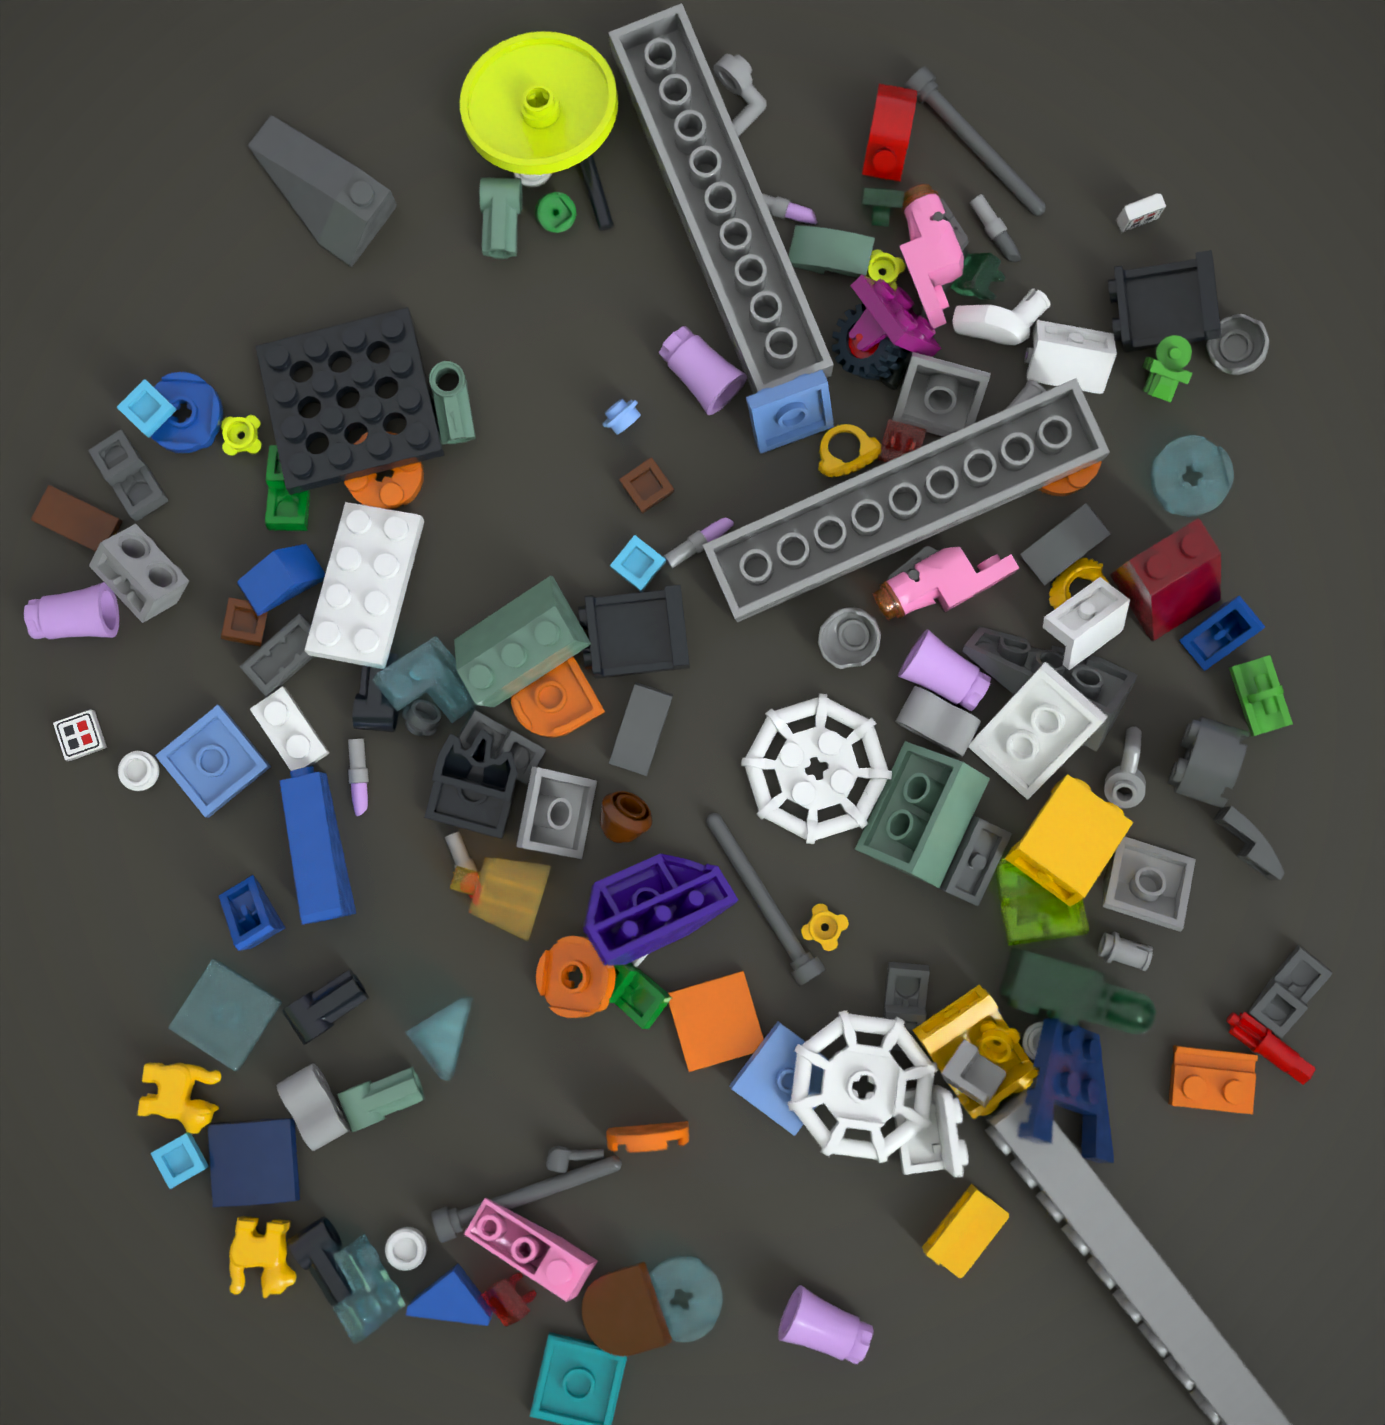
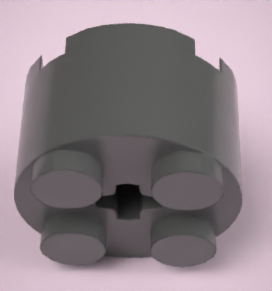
M1200 716L1198 721L1192 719L1191 724H1187L1180 742L1181 747L1187 748L1184 758H1179L1178 762H1174L1167 784L1175 786L1174 792L1223 808L1228 799L1221 797V794H1224L1226 787L1233 789L1247 749V745L1239 742L1247 739L1249 732Z

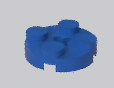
M175 372L162 377V381L157 383L154 388L177 410L180 409L181 403H187V408L192 411V414L182 423H179L177 417L171 415L151 435V438L166 450L175 453H191L211 446L223 421V406L216 390L199 376L191 373Z

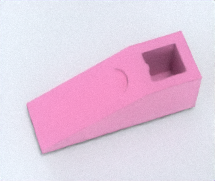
M488 1198L484 1199L464 1235L565 1301L578 1296L598 1260L564 1238Z

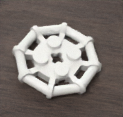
M820 693L817 698L775 711L772 708L765 713L767 717L747 756L742 758L741 766H744L758 807V817L761 820L765 818L805 839L806 844H814L815 840L857 827L863 829L867 826V819L887 780L892 779V771L888 770L874 727L877 724L872 717L867 719L827 698V694ZM815 715V727L793 734L787 723ZM827 716L854 729V731L847 738L840 736L834 731H830L825 728ZM778 732L786 741L776 761L766 759L764 756ZM862 739L871 768L858 767L852 744ZM817 757L820 763L826 762L828 769L823 771V779L816 780L814 775L807 776L805 768L811 765V758ZM774 769L782 793L771 799L763 770ZM857 777L870 779L855 806L847 797ZM786 799L801 805L808 810L806 822L779 807ZM840 804L846 813L845 815L818 823L817 810Z
M847 1010L838 1012L839 1016L805 1043L796 1046L794 1051L797 1053L792 1095L791 1101L787 1102L789 1111L795 1112L822 1148L821 1153L826 1156L838 1154L876 1159L879 1163L886 1162L890 1154L923 1128L928 1129L932 1123L929 1120L934 1073L938 1071L936 1062H931L904 1026L905 1021L899 1017L893 1020L848 1014ZM855 1031L884 1035L880 1047L857 1044ZM843 1034L847 1044L845 1048L837 1051L828 1061L818 1054ZM896 1043L914 1066L902 1070L889 1053ZM813 1063L815 1066L823 1068L821 1091L818 1094L808 1095ZM861 1075H867L868 1082L874 1084V1090L866 1092L865 1098H858V1091L852 1089L853 1082L859 1081ZM917 1079L914 1108L912 1109L904 1105L906 1081ZM823 1103L837 1120L831 1131L828 1130L812 1107ZM900 1113L908 1119L883 1138L880 1128L892 1116L895 1117ZM847 1127L870 1130L871 1142L845 1139L843 1135Z

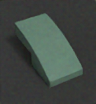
M796 225L788 257L793 267L824 274L827 270L859 278L861 275L866 276L875 238L829 228Z

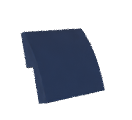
M294 1118L259 1119L248 1122H223L207 1125L213 1207L261 1205L300 1200Z

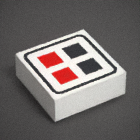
M1157 193L1126 205L1116 220L1121 233L1158 219L1166 207L1162 195Z
M88 710L53 723L66 761H71L107 748L94 710Z

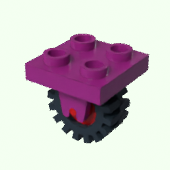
M861 275L850 285L863 304L855 305L856 311L848 309L845 312L848 320L845 321L839 318L836 325L842 327L840 333L833 331L832 338L839 342L832 345V352L840 354L835 357V360L838 364L843 365L842 369L865 379L880 380L879 376L884 378L891 376L889 368L897 371L901 367L897 362L898 357L906 359L908 354L902 351V348L933 357L941 349L933 338V335L936 334L935 329L924 317L916 315L911 308L914 305V301L902 288L898 287L895 290L883 279L875 281L864 275Z

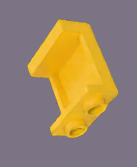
M1067 774L1054 785L1051 790V796L1022 839L1011 848L1005 859L1071 907L1085 898L1133 822L1124 816V812L1117 805L1105 802L1091 792V788L1087 783L1078 778H1072Z
M978 985L914 1028L913 1032L932 1061L936 1062L940 1073H942L964 1039L975 1046L976 1041L982 1036L980 1027L983 1022L993 1021L996 1025L1004 1026L1007 1029L1009 1027L998 1012V1006L991 995ZM1019 1042L1014 1044L1015 1056L1011 1061L994 1063L1006 1072V1077L986 1108L948 1083L963 1108L973 1119L992 1113L997 1109L1001 1100L1012 1093L1024 1091L1033 1083V1079L1038 1076L1039 1070L1035 1069L1034 1063L1028 1058Z

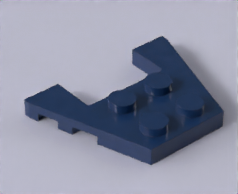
M1059 1018L1044 1019L1033 1064L1035 1069L1040 1070L1035 1089L1027 1090L1025 1104L1031 1106L1028 1122H1020L1018 1138L1036 1144H1052L1054 1105L1083 1115L1081 1156L1084 1159L1097 1163H1114L1100 1036Z

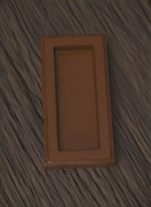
M48 485L31 518L35 523L95 552L100 542L115 535L123 522L119 518Z

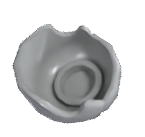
M1235 314L1232 317L1220 320L1222 338L1208 340L1206 345L1211 363L1222 372L1230 375H1241L1254 371L1265 360L1270 345L1268 332L1264 324L1245 314Z
M854 607L842 608L833 612L821 625L818 645L823 658L836 668L859 667L871 661V658L878 652L881 631L876 618L863 609Z

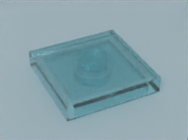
M212 959L168 1029L237 1072L277 1012L282 1001L217 959Z

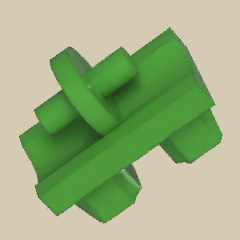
M1170 335L1162 339L1156 348V359L1146 356L1142 366L1150 371L1143 392L1168 402L1172 401L1179 381L1188 384L1192 376V372L1182 369L1191 359V345L1185 338L1178 335Z
M1270 655L1229 668L1251 737L1293 724L1284 699V690L1282 685L1280 686Z

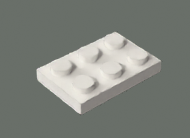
M1045 662L978 733L968 748L1028 800L1103 724L1107 716Z

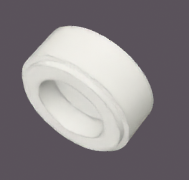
M400 1228L387 1240L385 1246L386 1258L396 1269L403 1271L412 1270L424 1260L428 1249L427 1240L416 1228Z

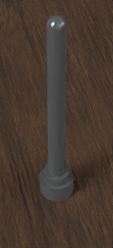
M926 66L919 69L903 88L916 90L917 99L921 103L926 101L1033 215H1042L1046 210L1045 203L937 90L939 85L935 82L936 76Z
M718 813L709 814L706 818L708 827L793 961L790 963L794 970L791 972V975L798 986L805 984L824 972L826 968L819 957H813L810 951L806 953L722 817Z
M613 1155L490 1200L511 1210L617 1172L622 1166V1161L618 1156ZM482 1202L459 1211L457 1207L449 1209L448 1206L432 1211L433 1224L440 1242L443 1243L457 1238V1233L464 1231L463 1226L471 1223Z

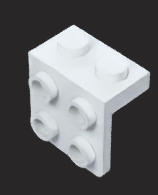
M933 1085L929 1120L932 1123L928 1129L923 1128L899 1147L902 1173L908 1175L945 1169L953 1177L963 1176L962 1165H968V1154L964 1139L959 1140L956 1124L962 1123L960 1103L958 1098H952L948 1090L940 1085ZM916 1088L905 1089L904 1105L912 1109L914 1108ZM900 1113L894 1117L896 1128L908 1120Z

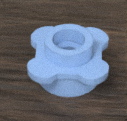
M622 398L613 404L604 413L608 417L602 424L604 428L611 427L616 435L627 429L641 415L635 408L638 402L631 399L626 403Z

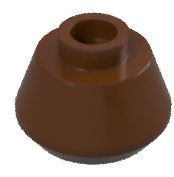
M617 791L607 794L603 798L600 826L609 840L616 843L631 842L650 829L652 825L650 808L638 796L626 791Z

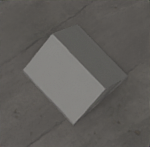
M913 352L906 369L892 423L943 437L974 424L991 373Z
M532 767L516 847L582 859L597 781Z

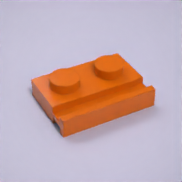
M1173 1045L1174 1060L1171 1066L1169 1105L1253 1114L1256 1084L1255 1065L1256 1061H1258V1055Z

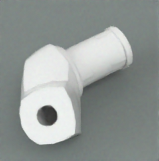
M1033 288L1012 311L994 305L956 306L953 315L954 331L957 334L981 338L1000 344L1017 345L1030 337V327L1050 307V301L1040 290L1036 291Z

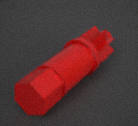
M1232 1012L1228 1016L1226 1022L1231 1025L1229 1033L1248 1046L1251 1051L1259 1053L1302 1085L1311 1079L1316 1068L1301 1057L1297 1051L1272 1034L1269 1028L1263 1026L1246 1012L1240 1013L1239 1016Z

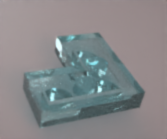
M437 636L378 672L373 679V682L397 711L425 693L431 696L451 723L478 706L475 705L457 672L456 659Z
M365 1234L354 1239L333 1255L353 1290L351 1294L333 1307L353 1344L367 1338L406 1305L400 1296L398 1286L389 1277L380 1261L377 1250L370 1244Z

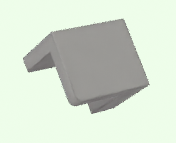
M965 1039L941 1073L944 1081L984 1108H986L1006 1077V1072L980 1055L979 1049Z

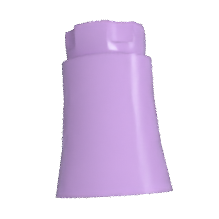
M682 326L679 330L673 332L664 341L659 351L660 356L668 362V367L692 392L707 415H712L721 410L736 396L746 382L747 375L727 362L699 335H694L686 326Z
M103 582L81 590L29 600L28 605L24 607V621L27 625L28 634L34 639L88 636L113 638L117 635L119 629V609L115 593Z
M929 629L925 630L919 637L898 674V677L916 683L955 705L960 704L969 711H973L988 690L991 681L990 676L980 672L978 666L945 645Z
M799 1285L791 1295L778 1331V1339L780 1341L802 1345L826 1353L839 1360L846 1359L854 1364H858L866 1356L873 1335V1327L860 1321L859 1317L819 1298L802 1285Z

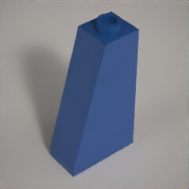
M313 766L290 771L291 778L280 780L301 922L302 924L318 923L357 914L327 773L315 772Z

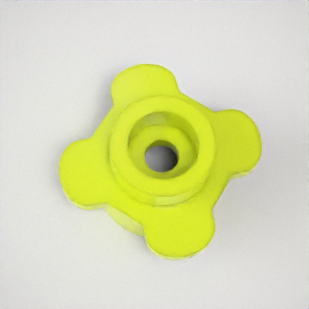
M879 249L873 250L866 277L875 281L883 279L891 288L896 290V280L898 275L904 272L905 263L899 257L895 258L893 255L883 253ZM885 269L886 274L880 275L879 270Z
M248 415L246 418L226 417L221 423L225 440L222 445L223 451L230 456L244 451H248L250 454L258 453L262 448V443L258 440V429L261 426L260 420L254 415ZM240 432L245 433V437L243 439L238 438V434Z

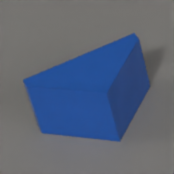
M303 544L272 551L241 577L237 584L256 615L260 616L324 581L325 572L308 545Z
M1239 595L1221 605L1179 641L1205 671L1263 630L1265 625Z
M254 875L219 895L234 946L238 951L252 949L286 928Z
M458 1263L412 1299L407 1307L406 1316L488 1326L492 1319L493 1308Z

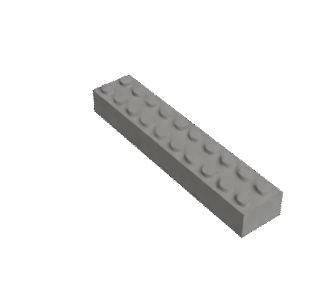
M678 4L608 32L610 50L741 366L747 375V380L753 394H756L761 389L773 388L792 381L800 375L811 374L823 370L826 378L830 377L834 366L683 4Z
M1077 378L705 543L703 548L733 616L738 623L1104 460L1110 451Z
M1027 1090L1012 1093L999 1104L996 1110L983 1116L990 1125L985 1129L987 1135L1005 1155L1010 1152L1014 1155L1015 1159L1010 1162L1012 1167L1031 1189L1036 1185L1041 1191L1035 1195L1036 1198L1057 1222L1062 1219L1066 1222V1225L1061 1230L1083 1256L1088 1252L1091 1254L1092 1257L1086 1261L1109 1289H1112L1114 1286L1118 1289L1112 1294L1113 1297L1135 1323H1138L1140 1320L1143 1321L1138 1326L1140 1332L1162 1357L1168 1353L1169 1356L1163 1361L1188 1391L1195 1388L1189 1394L1215 1425H1291L1054 1120L1052 1144H1036L1018 1138L1020 1122H1028L1031 1106L1025 1104Z

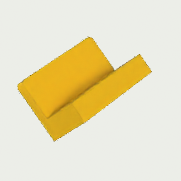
M971 1183L922 1246V1249L938 1265L941 1263L955 1276L963 1278L1009 1219V1213Z

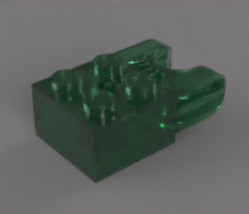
M1011 948L999 994L1009 998L1008 1006L1036 1015L1038 1014L1039 1007L1048 1009L1046 1017L1059 1018L1060 1022L1078 1026L1079 1019L1132 1034L1144 1033L1150 1029L1156 1015L1155 1006L1150 998L1141 993L1103 983L1104 973L1025 950Z

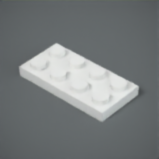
M345 502L305 646V652L308 655L380 669L386 668L424 525V519L421 515Z

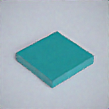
M549 1332L529 1417L563 1425H612L627 1356L622 1357L609 1354L599 1348L594 1342Z

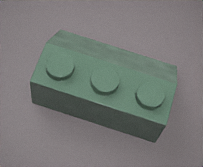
M549 576L455 638L456 668L475 705L496 707L591 645L554 577Z
M905 741L891 770L892 779L887 780L855 850L909 876L940 888L990 778L962 761Z

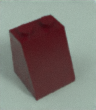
M1199 518L1130 559L1110 574L1120 592L1130 599L1129 606L1151 641L1158 639L1221 600V552Z

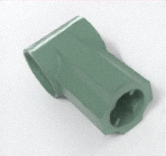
M481 177L480 210L483 214L482 253L484 256L496 259H508L509 257L517 256L518 214L521 215L522 180L521 178Z
M451 361L437 363L429 374V383L433 392L442 444H457L476 439L467 390L468 382L463 370L458 364ZM448 373L457 375L459 383L454 390L443 391L438 387V382L443 375Z
M413 1066L373 1083L370 1080L337 1094L351 1132L382 1121L386 1118L385 1115L400 1111L425 1099L422 1084Z

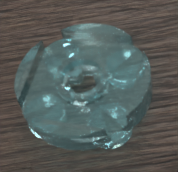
M1189 435L1170 442L1153 462L1151 484L1155 496L1163 504L1166 511L1188 517L1201 516L1211 512L1224 501L1234 481V470L1231 459L1223 448L1206 441L1207 438L1202 436ZM1187 466H1191L1194 472L1200 471L1202 474V478L1196 481V486H1191L1189 482H1184L1182 475L1186 473Z
M676 1256L657 1264L649 1275L671 1338L676 1342L684 1343L695 1341L705 1336L712 1330L722 1308L723 1295L718 1277L710 1267L697 1257ZM682 1288L684 1292L690 1291L693 1295L689 1299V1308L684 1310L680 1304L673 1306L670 1301L675 1297V1290Z

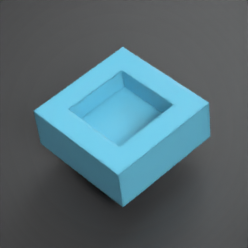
M146 379L117 406L148 438L177 410Z
M634 535L611 563L610 568L642 592L666 563V559Z
M188 1132L150 1153L169 1189L209 1167L193 1135Z

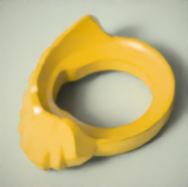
M850 424L835 426L826 432L821 439L819 446L821 461L819 462L818 470L828 477L845 476L857 472L872 463L880 455L881 444L878 439L867 436L866 432L857 426ZM843 432L855 435L860 441V456L847 463L835 458L828 449L830 440L836 434Z
M1080 558L1060 573V576L1056 577V581H1053V588L1049 592V602L1051 606H1054V610L1071 598L1069 587L1076 578L1079 577L1080 579L1094 582L1101 577L1108 582L1102 573L1103 564H1098V561H1093V559Z

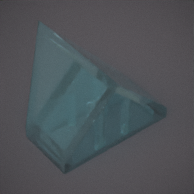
M464 996L405 1032L441 1079L449 1081L454 1077L473 1000L471 997Z

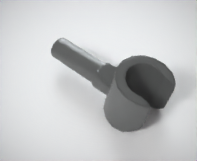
M553 1146L548 1151L546 1166L548 1170L567 1173L569 1160L604 1159V1149L571 1150L563 1146Z

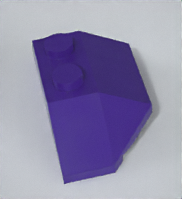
M660 853L595 882L592 885L583 930L604 965H626L693 933L736 904L738 898L718 866L711 864L702 865L688 859Z

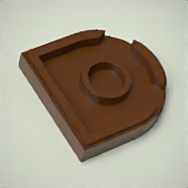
M645 1261L606 1273L592 1282L587 1288L582 1301L583 1323L592 1341L603 1351L615 1356H631L666 1346L672 1342Z

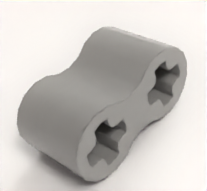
M917 686L913 687L895 721L903 728L959 757L964 756L981 724V721L972 714Z
M312 1063L277 1083V1090L282 1102L291 1113L302 1138L312 1151L321 1148L350 1131V1126L343 1109L336 1101L323 1073L316 1064Z

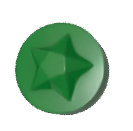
M550 192L543 195L537 202L535 216L543 229L556 233L563 232L574 223L576 207L572 199L566 194Z

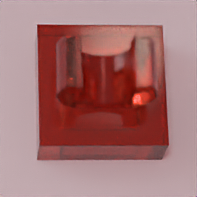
M888 419L881 443V453L878 455L877 460L887 463L922 447L927 429Z
M521 1273L492 1284L481 1294L482 1298L505 1327L519 1322L531 1311L526 1304L533 1301L537 1294L534 1289L527 1292L524 1296L517 1294L515 1285L523 1278Z

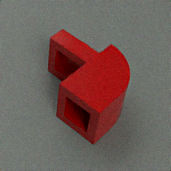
M879 83L862 175L901 181L917 101L916 90Z

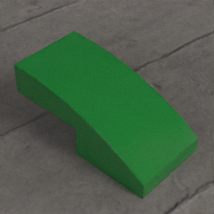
M269 445L266 483L269 489L265 525L268 530L307 531L310 490L292 495L288 493L277 445Z
M632 963L614 965L616 974L615 987L609 1003H615L641 1029H650L672 997L637 967L635 968Z

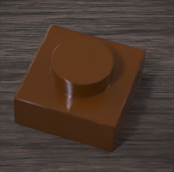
M652 457L619 479L620 484L641 514L674 493V488Z
M229 597L221 639L261 647L268 611L257 616L248 601Z

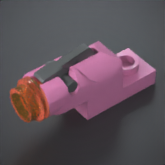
M921 184L912 187L902 196V211L907 219L910 242L900 245V249L929 323L933 328L947 323L942 309L949 307L942 286L962 276L964 263L962 251L968 245L969 240L945 201L940 198L938 192L933 190L929 184Z
M925 546L892 573L887 581L881 583L880 589L875 591L873 596L887 620H891L894 617L900 619L914 610L935 604L934 599L936 598L943 610L947 612L1014 574L1019 569V566L1012 554L1002 560L996 554L977 565L980 572L976 574L960 547L944 548L938 551L930 546Z

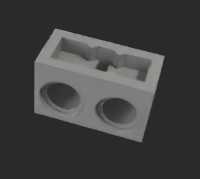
M137 524L100 542L89 564L90 568L142 623L177 604L189 583L181 569L169 560L156 546L153 539L147 536Z

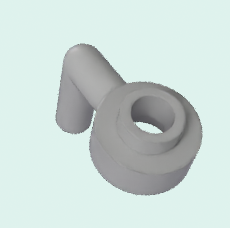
M725 54L713 66L714 72L728 90L736 95H741L748 103L732 120L739 137L766 109L767 103L752 85L753 80L750 75L752 68L749 63L740 55L732 56Z
M1130 727L1126 730L1121 766H1117L1109 771L1105 779V796L1110 803L1117 805L1119 808L1134 807L1145 796L1146 780L1142 772L1137 769L1142 732L1137 727ZM1121 787H1127L1131 789L1132 792L1128 794H1123L1118 792V789Z

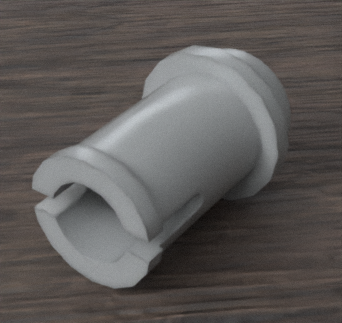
M1114 931L1112 934H1103L1098 946V956L1104 957L1106 963H1111L1113 960L1138 968L1141 971H1146L1152 959L1153 947L1121 938L1119 933Z

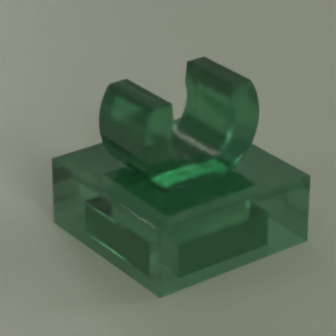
M863 187L861 203L873 205L872 225L888 227L890 207L903 208L904 191Z
M992 253L968 254L963 263V274L954 280L951 289L961 296H977L981 300H995L996 295L988 287L991 281L1004 282V274L997 270L1002 261Z

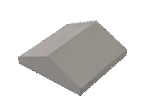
M1124 836L1108 864L1103 881L1102 907L1181 932L1184 927L1196 859Z

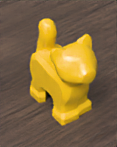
M146 1063L144 1065L142 1082L156 1083L158 1093H148L147 1096L140 1098L138 1115L149 1116L157 1114L168 1119H178L185 1127L186 1132L191 1134L199 1133L203 1127L211 1123L213 1114L219 1110V1106L201 1099H190L195 1081L208 1085L216 1084L221 1080V1073L218 1070L208 1071L203 1067L185 1063L170 1065Z
M240 1216L237 1218L236 1235L229 1250V1270L232 1279L229 1287L230 1293L234 1295L241 1293L245 1286L244 1269L250 1267L264 1268L261 1275L263 1298H267L270 1294H281L286 1288L295 1284L296 1272L286 1262V1234L291 1227V1220L273 1219L272 1222H267L266 1234L262 1235L255 1229L258 1225V1217Z

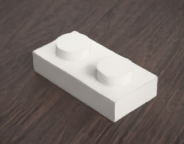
M281 687L250 708L291 771L310 767L329 754V751L285 687Z

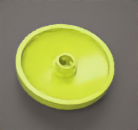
M558 32L521 34L492 47L470 69L460 94L461 119L467 137L476 151L499 168L527 175H541L562 171L588 158L608 137L615 123L618 111V94L614 75L604 57L588 43L576 37Z

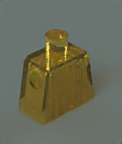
M484 856L479 872L456 866L450 889L472 895L468 907L469 913L528 941L551 866L544 863Z

